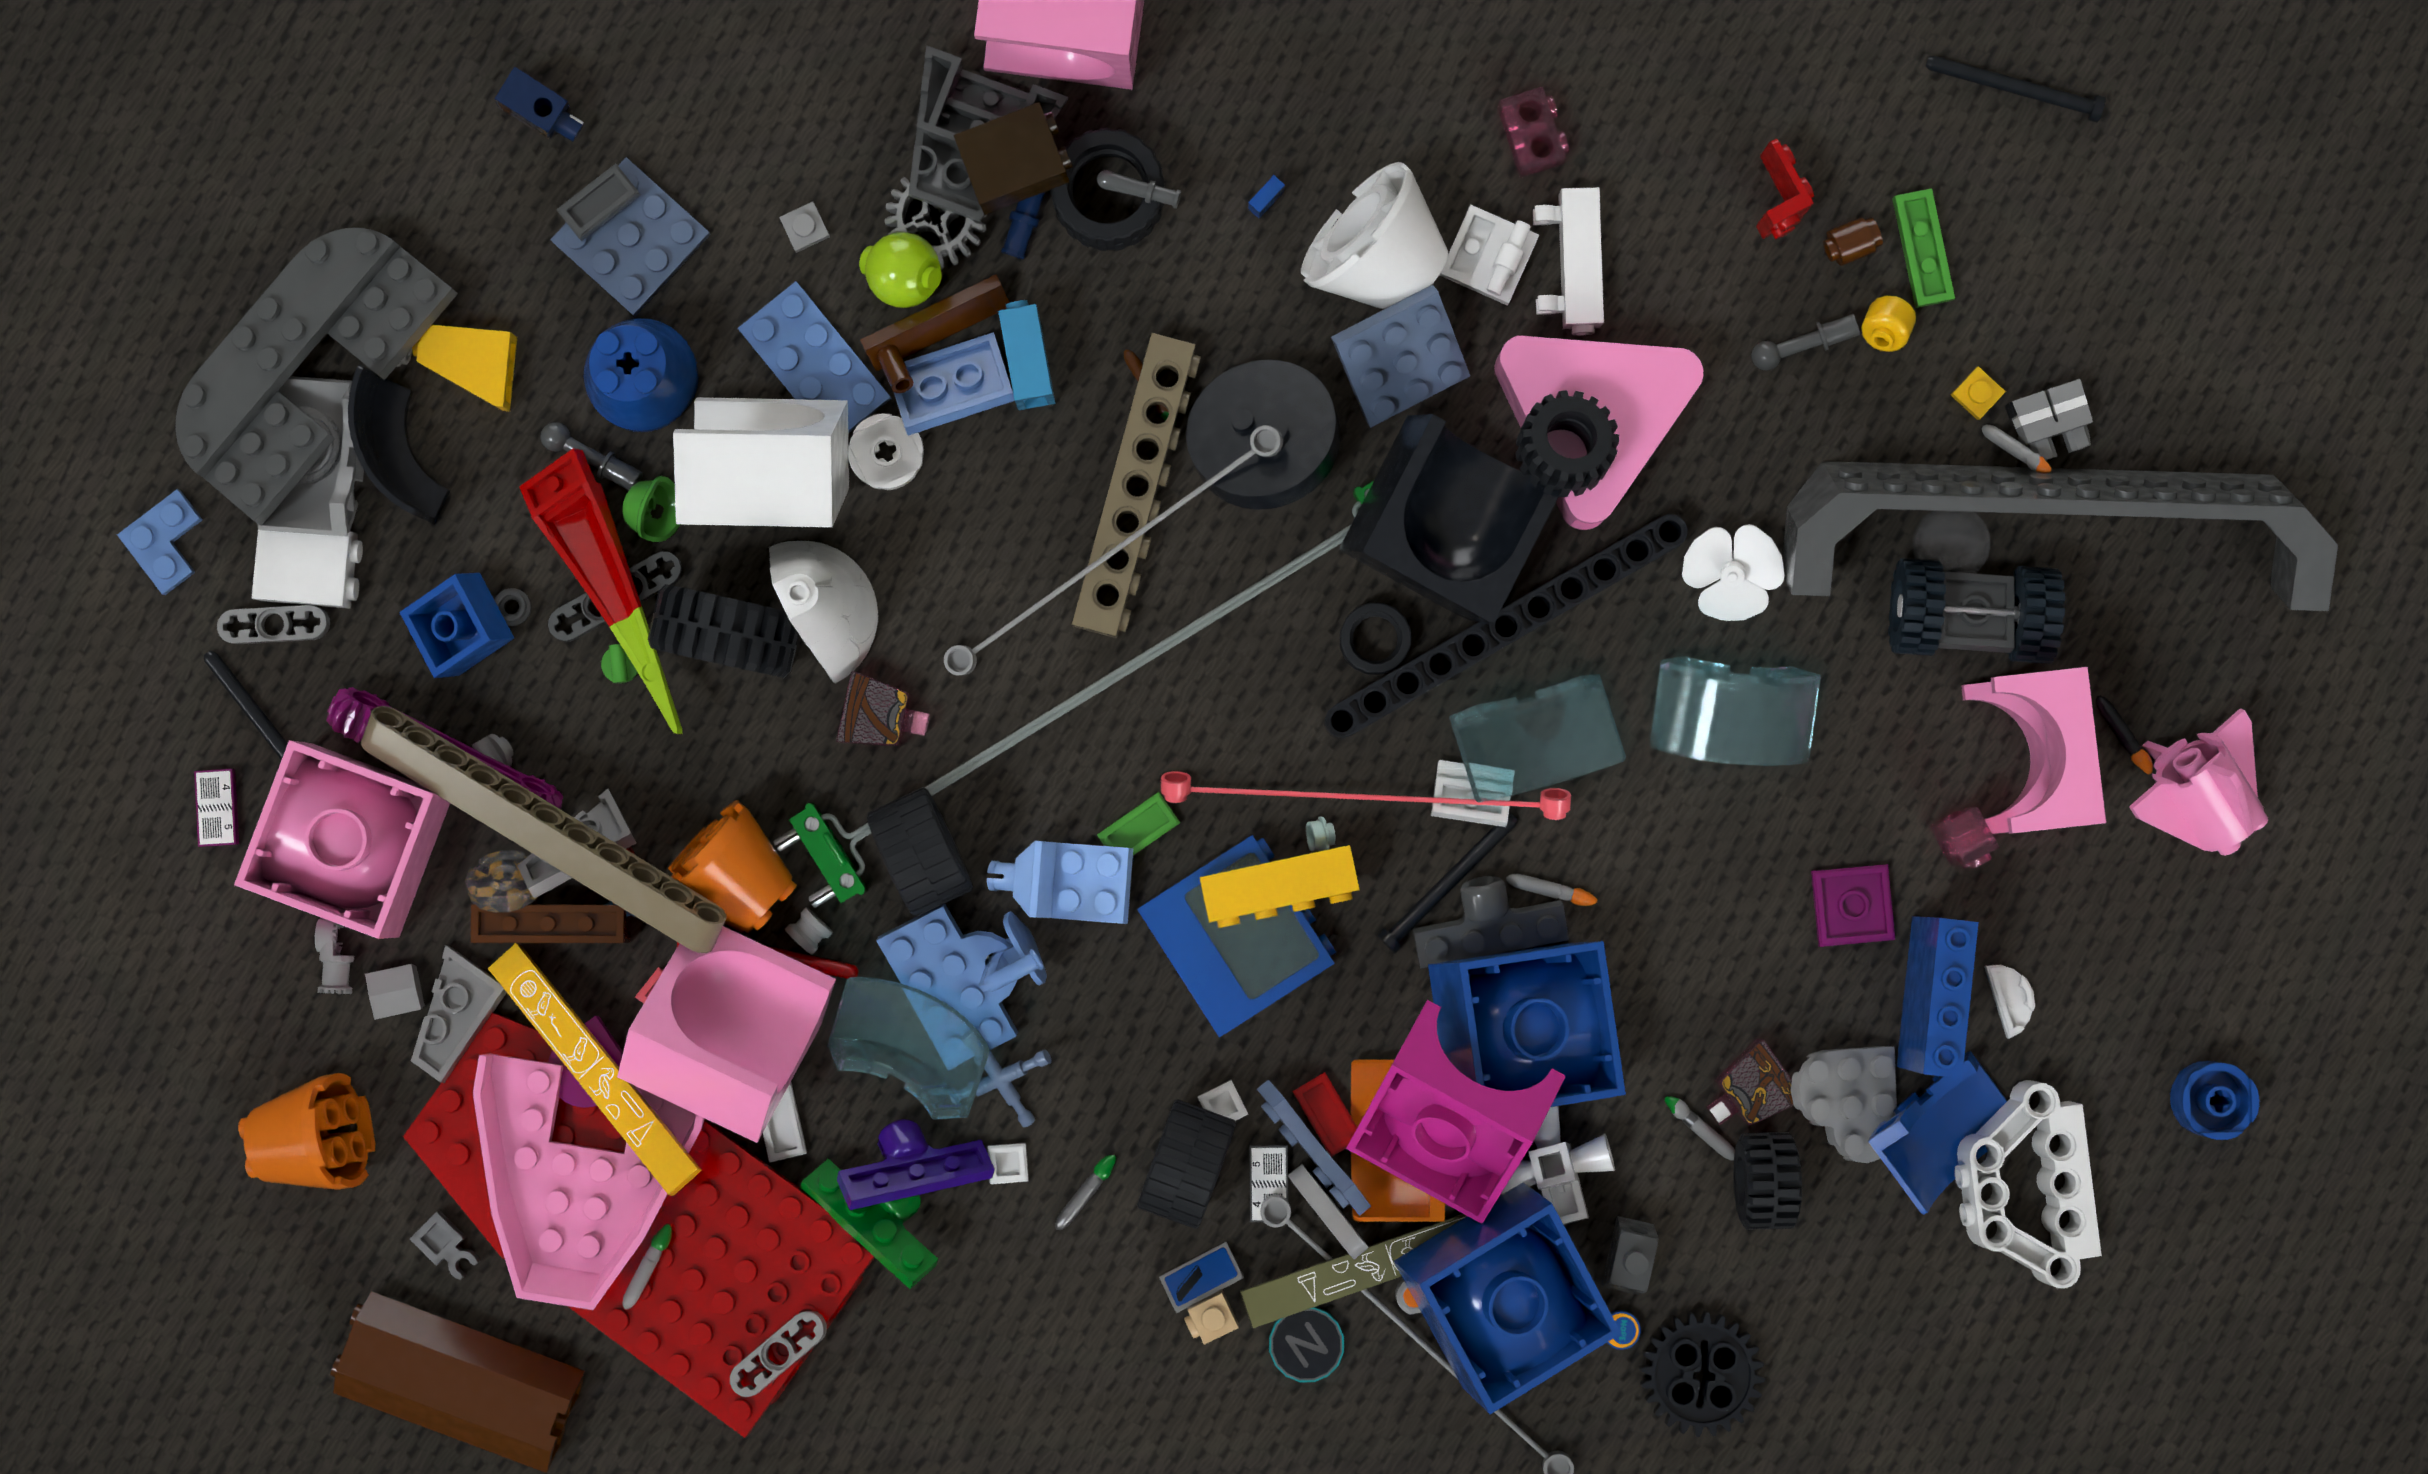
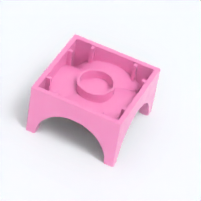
M2088 667L1992 677L1991 682L1961 685L1963 700L1986 702L2008 713L2022 729L2030 751V771L2023 791L2013 804L1993 817L1977 820L1979 835L2006 832L2010 834L2106 823Z

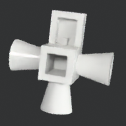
M1559 1106L1550 1107L1534 1139L1538 1149L1528 1151L1530 1160H1522L1501 1194H1505L1523 1182L1529 1187L1537 1183V1187L1542 1191L1543 1197L1553 1204L1564 1225L1589 1218L1578 1173L1615 1171V1166L1606 1134L1572 1150L1569 1143H1561Z

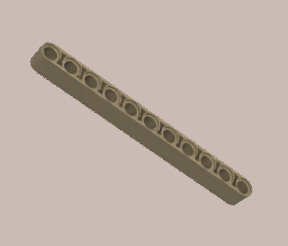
M378 706L371 711L361 740V746L369 754L686 948L697 953H709L713 950L726 920V913L721 907L400 711L387 706Z

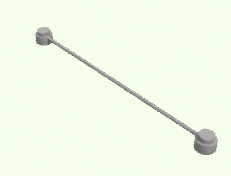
M1265 425L1256 428L1250 437L1252 448L1250 451L975 648L971 649L965 645H956L949 648L944 655L945 668L953 675H967L971 673L976 667L977 652L1254 454L1263 457L1276 455L1283 445L1281 433L1271 426Z
M1271 1195L1263 1201L1260 1214L1265 1224L1274 1228L1287 1224L1324 1259H1333L1290 1220L1291 1206L1286 1198L1280 1195ZM1367 1289L1361 1291L1456 1377L1450 1364ZM1498 1409L1494 1412L1544 1457L1542 1463L1544 1474L1574 1473L1573 1462L1567 1453L1563 1451L1547 1453L1502 1411Z

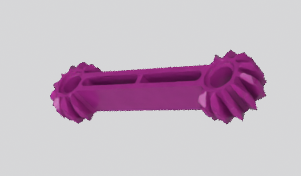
M353 687L339 689L331 701L326 721L335 732L344 735V738L353 739L357 743L362 740L371 711L378 706H390L386 700L378 698L377 694H370L365 690L359 691ZM408 716L561 809L563 795L557 791L554 785L546 783L545 779L540 780L534 775L527 776Z

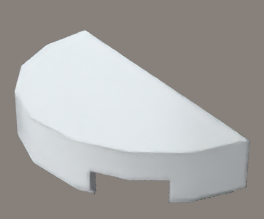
M2003 965L1984 966L2006 1038L2010 1039L2021 1033L2025 1029V1025L2030 1021L2032 1011L2035 1009L2034 991L2027 978L2016 970Z

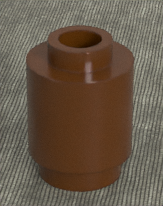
M1860 217L1827 231V240L1823 241L1828 259L1831 262L1836 260L1840 266L1872 254L1876 251L1877 247L1883 245L1880 229L1872 217L1865 220Z

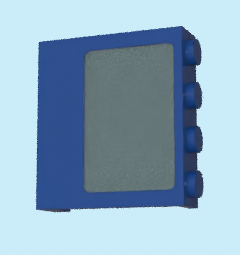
M1253 835L1137 909L1219 1038L1335 964L1330 956L1335 954L1336 951L1325 934L1318 937L1310 926L1316 920L1309 909L1293 912L1292 905L1277 908L1278 916L1256 920L1254 913L1239 916L1240 924L1218 928L1217 921L1209 923L1199 877L1268 863L1269 860L1275 857L1263 838L1256 841Z

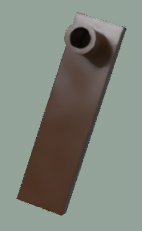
M993 275L864 337L860 341L876 371L883 369L893 392L904 393L911 389L914 382L903 358L999 313L998 311L1005 310L1006 304L1010 302L997 275Z

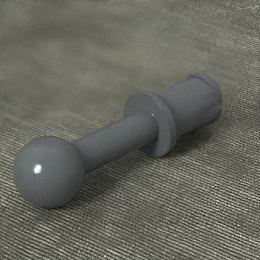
M1850 314L1824 324H1820V321L1816 322L1818 330L1779 344H1775L1772 341L1759 342L1752 350V362L1758 369L1769 371L1779 365L1781 358L1823 344L1824 350L1827 351L1830 345L1860 336L1855 316Z
M551 422L544 426L541 431V443L549 451L560 452L564 450L568 452L573 448L583 450L588 464L598 469L597 478L599 479L606 478L628 491L634 484L642 480V471L616 458V453L613 451L604 456L571 437L569 429L562 423Z

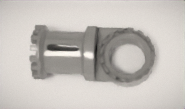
M324 918L318 919L315 929V948L317 952H320L319 960L323 962L322 985L318 986L317 993L331 992V994H334V990H336L335 993L352 994L353 988L349 986L350 963L354 962V956L340 955L342 947L339 945H343V943H337L338 929L344 928V926Z

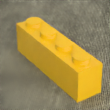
M1350 845L1199 877L1209 923L1217 921L1218 928L1240 924L1239 916L1254 913L1256 920L1278 916L1277 908L1292 905L1293 912L1315 908L1314 900L1329 897L1331 904L1352 900V892L1360 890Z

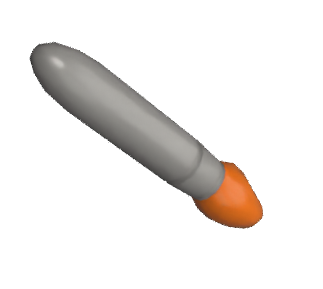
M1511 874L1506 877L1507 882L1515 888L1570 901L1578 906H1591L1598 901L1594 895L1581 888L1572 889L1565 885L1522 874Z

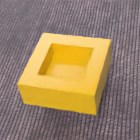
M1978 366L1954 390L1951 396L1972 416L1980 420L2006 391Z

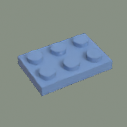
M994 332L904 361L914 383L911 389L904 393L894 392L908 436L1015 401Z

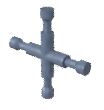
M976 1029L970 1030L963 1038L979 1055L978 1061L988 1076L973 1082L972 1086L967 1089L955 1090L949 1093L948 1098L951 1105L957 1107L974 1095L981 1096L997 1088L1009 1106L1012 1105L1018 1114V1121L1022 1127L1030 1126L1035 1121V1117L1031 1111L1025 1109L1020 1101L1021 1096L1011 1081L1026 1075L1028 1070L1034 1067H1043L1050 1064V1054L1044 1049L1025 1062L1020 1060L1002 1069L992 1052H987L981 1043V1036Z

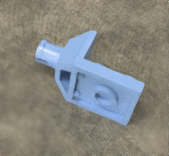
M1034 841L1016 858L1015 863L991 861L987 873L1003 874L1004 878H987V886L990 891H1012L1013 898L1029 917L1128 924L1133 848Z

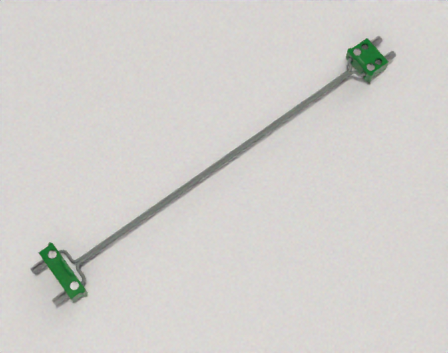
M1373 482L1363 488L1356 487L1353 490V496L1357 501L1352 508L1354 518ZM1351 525L925 788L933 796L1341 544ZM806 804L805 810L789 819L794 828L775 839L774 845H778L797 833L798 835L783 843L777 849L782 851L801 839L829 885L809 896V901H813L831 889L833 891L811 905L816 908L834 896L838 898L840 903H843L857 893L860 895L866 893L867 886L860 877L865 870V864L855 845L858 841L871 834L868 823L852 833H847L834 815H822L816 804ZM826 819H830L834 823L842 837L852 839L850 850L859 864L858 871L826 822Z

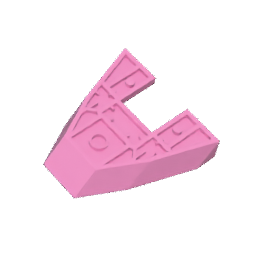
M490 1053L479 1055L473 1099L491 1215L516 1298L594 1310L644 1240L667 1196V1192L627 1142L625 1153L552 1141L563 1065ZM635 1086L689 1153L702 1129L705 1118Z

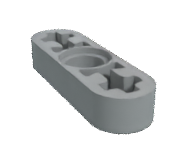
M314 605L232 609L224 612L217 622V631L224 641L233 644L317 640L325 636L330 628V618L327 612ZM295 612L294 620H306L309 618V613L313 612V616L320 619V625L314 626L313 633H310L307 627L296 626L294 627L296 634L290 635L293 627L290 613ZM257 614L255 619L257 637H253L254 630L252 629L239 630L238 637H235L234 632L227 630V624H232L234 617L237 616L239 622L254 623L252 615ZM272 614L280 615L284 621L283 630L275 636L269 635L264 627L266 619Z
M1303 1164L1287 1175L1354 1260L1369 1248Z
M807 1310L794 1316L733 1368L730 1374V1385L733 1391L740 1396L751 1397L765 1389L825 1337L827 1324L824 1317L812 1310ZM802 1319L805 1322L815 1321L817 1326L814 1327L813 1331L816 1336L813 1338L807 1335L801 1338L796 1343L802 1347L798 1352L794 1341L785 1336L784 1333L788 1330L791 1337L795 1336L803 1328L800 1323ZM775 1342L784 1344L789 1351V1357L782 1365L774 1364L768 1356L769 1347ZM759 1355L762 1365L771 1371L772 1375L768 1376L767 1371L764 1370L755 1377L754 1382L757 1385L755 1388L752 1385L744 1387L740 1382L744 1378L741 1371L744 1369L746 1372H750L756 1369L761 1364L755 1360Z

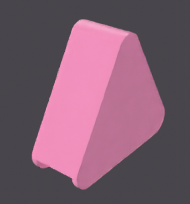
M1515 336L1508 340L1499 353L1494 366L1497 379L1520 427H1522L1527 415L1537 402L1541 404L1543 398L1549 394L1556 398L1559 391L1567 390L1568 396H1573L1575 391L1584 392L1583 399L1588 401L1591 396L1599 400L1596 406L1600 409L1606 406L1609 409L1608 420L1615 419L1618 427L1614 434L1619 435V444L1616 447L1618 452L1603 479H1600L1597 486L1592 490L1586 488L1582 495L1575 496L1573 491H1570L1568 497H1558L1556 501L1565 522L1579 530H1589L1597 527L1613 512L1699 388L1703 379V366L1700 359L1693 352L1684 348L1531 336ZM1554 430L1547 433L1550 446L1559 455L1571 459L1587 455L1585 444L1575 433L1567 430Z

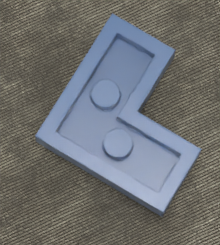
M176 489L118 533L117 536L161 594L166 595L195 573L173 542L203 519L181 490Z

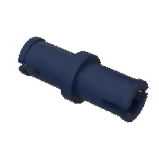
M1045 192L1018 202L1016 210L1011 211L1009 219L1012 222L1004 247L1001 250L1002 253L1020 259L1025 258L1032 230L1037 228L1039 220L1036 218Z

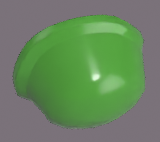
M658 476L654 480L637 482L630 488L624 498L622 509L624 521L641 538L652 542L665 541L681 525L676 524L675 484L668 477ZM656 504L664 508L662 517L659 519L652 518L650 513L651 510H655Z

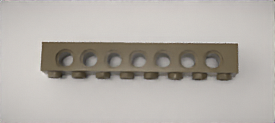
M1151 333L1088 566L1144 527L1148 522L1158 517L1161 501L1155 500L1158 486L1166 487L1171 469V465L1165 463L1168 449L1176 450L1181 429L1175 427L1178 413L1186 414L1191 392L1185 391L1188 376L1196 377L1201 356L1194 355L1196 344ZM1167 369L1173 370L1179 377L1177 383L1169 388L1162 387L1157 382L1158 374ZM1162 405L1168 410L1169 415L1165 422L1154 424L1148 420L1147 413L1153 406ZM1144 442H1153L1159 448V452L1154 459L1143 460L1137 454L1138 447ZM1143 478L1147 481L1149 488L1146 494L1140 497L1129 494L1127 485L1132 479ZM1124 514H1132L1139 520L1137 529L1132 533H1123L1117 527L1118 519ZM1144 533L1121 549L1129 556L1128 564L1123 569H1112L1106 560L1085 575L1072 622L1073 627L1117 638L1119 630L1126 632L1132 611L1125 609L1129 594L1135 596L1137 594L1141 574L1136 573L1135 570L1138 559H1146L1151 537L1145 536ZM1112 586L1119 592V598L1114 605L1104 606L1098 602L1097 595L1103 587Z

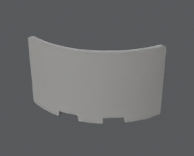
M290 376L278 390L335 439L263 525L257 524L259 530L348 536L358 507L357 500H354L355 481L363 482L364 472L355 453L348 424V402L352 381Z

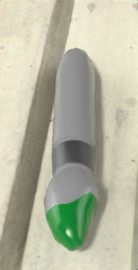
M1673 1096L1665 1097V1103L1676 1118L1682 1119L1694 1133L1718 1154L1734 1161L1735 1149L1728 1141L1698 1115L1690 1111L1684 1101Z

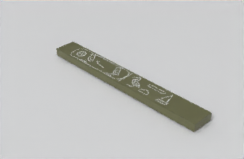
M1462 1213L1445 1219V1222H1436L1370 1245L1355 1260L1347 1253L1241 1290L1240 1294L1252 1328L1402 1277L1394 1260L1467 1216Z

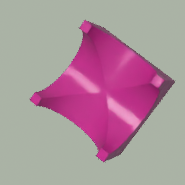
M1427 1000L1346 1149L1482 1224L1532 1145L1566 1076L1552 1068L1549 1074L1538 1084L1517 1091L1496 1090L1474 1082L1462 1074L1445 1055L1437 1035V1018L1441 1007Z

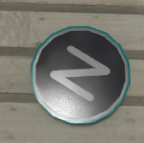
M1313 1307L1275 1321L1269 1336V1353L1275 1366L1286 1377L1298 1382H1316L1328 1377L1339 1366L1344 1353V1335L1338 1321L1329 1312Z

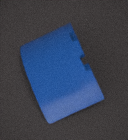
M1971 1051L1965 1054L1962 1079L1934 1076L1932 1078L1934 1083L1926 1089V1093L1920 1097L1916 1093L1908 1096L1894 1109L1896 1116L1888 1121L1881 1122L1868 1140L1872 1148L1923 1215L1929 1212L1938 1196L1955 1180V1166L1958 1165L1957 1150L1961 1140L1970 1134H1976L2007 1102V1099ZM1985 1145L1977 1150L1976 1159H1979L1988 1152Z

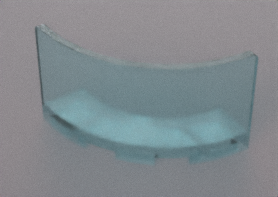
M1687 656L1663 659L1660 663L1650 744L1652 748L1664 752L1721 763L1760 766L1807 763L1810 758L1821 675L1792 666L1778 668L1751 667L1750 674L1731 673L1730 665L1707 662Z
M1600 674L1579 676L1535 691L1536 699L1534 700L1533 697H1528L1517 701V698L1513 697L1478 704L1449 716L1472 792L1477 802L1496 800L1558 784L1616 765L1626 759Z
M850 977L847 979L827 1044L838 1071L863 1072L884 1079L890 1074L904 1081V1089L914 1095L924 1105L933 1120L967 1118L969 1116L989 1056V1046L979 1031L963 1015L945 1002L908 985L869 977Z

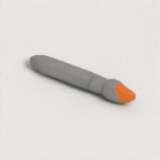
M1988 424L1982 427V432L1987 439L2026 463L2032 471L2037 473H2050L2052 471L2051 466L2039 453H2034L2001 429Z

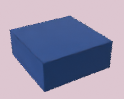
M1273 175L1248 202V209L1259 219L1284 193L1285 184Z

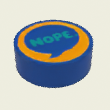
M1625 1310L1611 1312L1621 1334L1607 1343L1619 1350L1631 1348L1640 1337L1641 1328L1638 1320L1634 1315Z

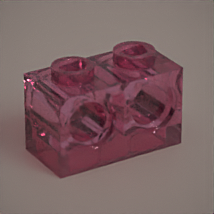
M1539 87L1500 100L1497 109L1519 177L1523 178L1563 165L1566 159L1565 154L1569 153V146L1564 132L1557 131L1553 119L1558 117L1553 97L1551 95L1546 97L1543 87ZM1525 106L1533 107L1538 112L1539 119L1534 122H1527L1521 118L1519 110ZM1535 142L1547 144L1550 148V155L1544 158L1535 156L1531 151V145Z
M1978 807L1961 808L1929 825L1950 866L1962 865L1963 869L1968 867L1976 868L1991 860L1990 852L1999 848Z

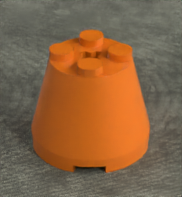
M735 800L721 811L720 814L723 818L719 821L715 819L706 828L703 827L674 859L668 869L673 873L671 876L673 879L721 907L726 913L724 924L739 932L745 931L748 933L753 928L756 930L760 929L773 914L769 910L778 899L781 902L784 901L794 891L797 884L792 881L791 873L751 812L739 800Z
M343 1073L317 1077L254 1108L248 1117L242 1118L239 1121L238 1131L240 1137L244 1140V1149L247 1157L245 1169L248 1176L270 1183L335 1190L361 1185L368 1177L365 1169L368 1153L375 1152L376 1143L368 1101L365 1096L358 1097L350 1085L351 1077ZM356 1123L358 1126L357 1131L327 1133V1130Z

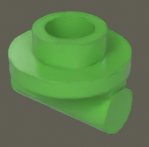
M620 644L609 645V650L605 652L601 661L604 675L613 683H627L634 679L638 672Z

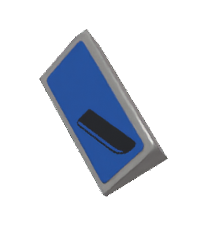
M1224 1242L1159 1276L1175 1312L1178 1313L1243 1279L1244 1275L1227 1242Z

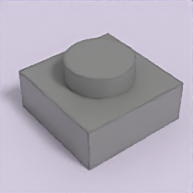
M810 202L779 217L796 253L830 237L814 202Z

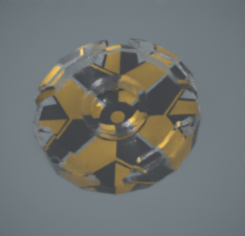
M516 850L498 851L479 859V865L474 869L471 867L466 877V888L471 902L480 909L497 913L515 911L535 901L536 898L532 896L517 866L527 858L524 853Z

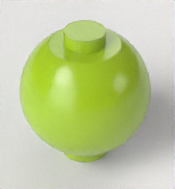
M896 232L889 234L877 241L874 246L866 247L860 257V271L866 275L871 291L882 302L893 307L909 308L925 302L941 282V265L936 251L927 240L913 233Z

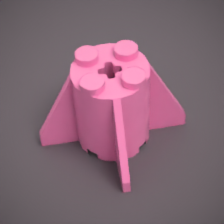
M2243 709L2236 711L2213 733L2197 734L2200 740L2188 743L2183 738L2168 748L2150 741L2142 745L2155 760L2153 766L2157 772L2156 774L2152 773L2156 783L2129 806L2137 819L2199 849L2211 852L2218 851L2223 856L2236 852L2243 840L2267 824L2268 817L2257 794L2252 721Z

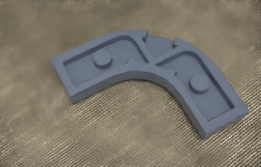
M1267 1080L1257 1088L1266 1101L1261 1105V1108L1274 1124L1279 1120L1284 1124L1278 1129L1292 1147L1297 1143L1300 1144L1317 1165L1312 1172L1326 1189L1331 1185L1334 1186L1329 1191L1344 1209L1350 1204L1359 1216L1369 1209L1371 1205L1357 1186L1326 1152L1275 1086Z

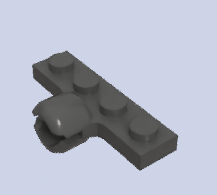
M1496 876L1477 877L1466 881L1462 885L1460 890L1464 910L1462 918L1455 921L1413 928L1420 969L1427 968L1428 964L1505 953L1569 940L1564 906L1561 900L1517 909L1510 908L1506 885L1501 878Z

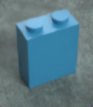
M1027 300L1007 303L1006 309L998 312L1018 410L1056 404L1036 304L1029 305Z

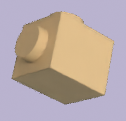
M1223 1289L1188 1307L1187 1310L1190 1315L1184 1318L1192 1337L1200 1336L1204 1345L1239 1328L1238 1321Z

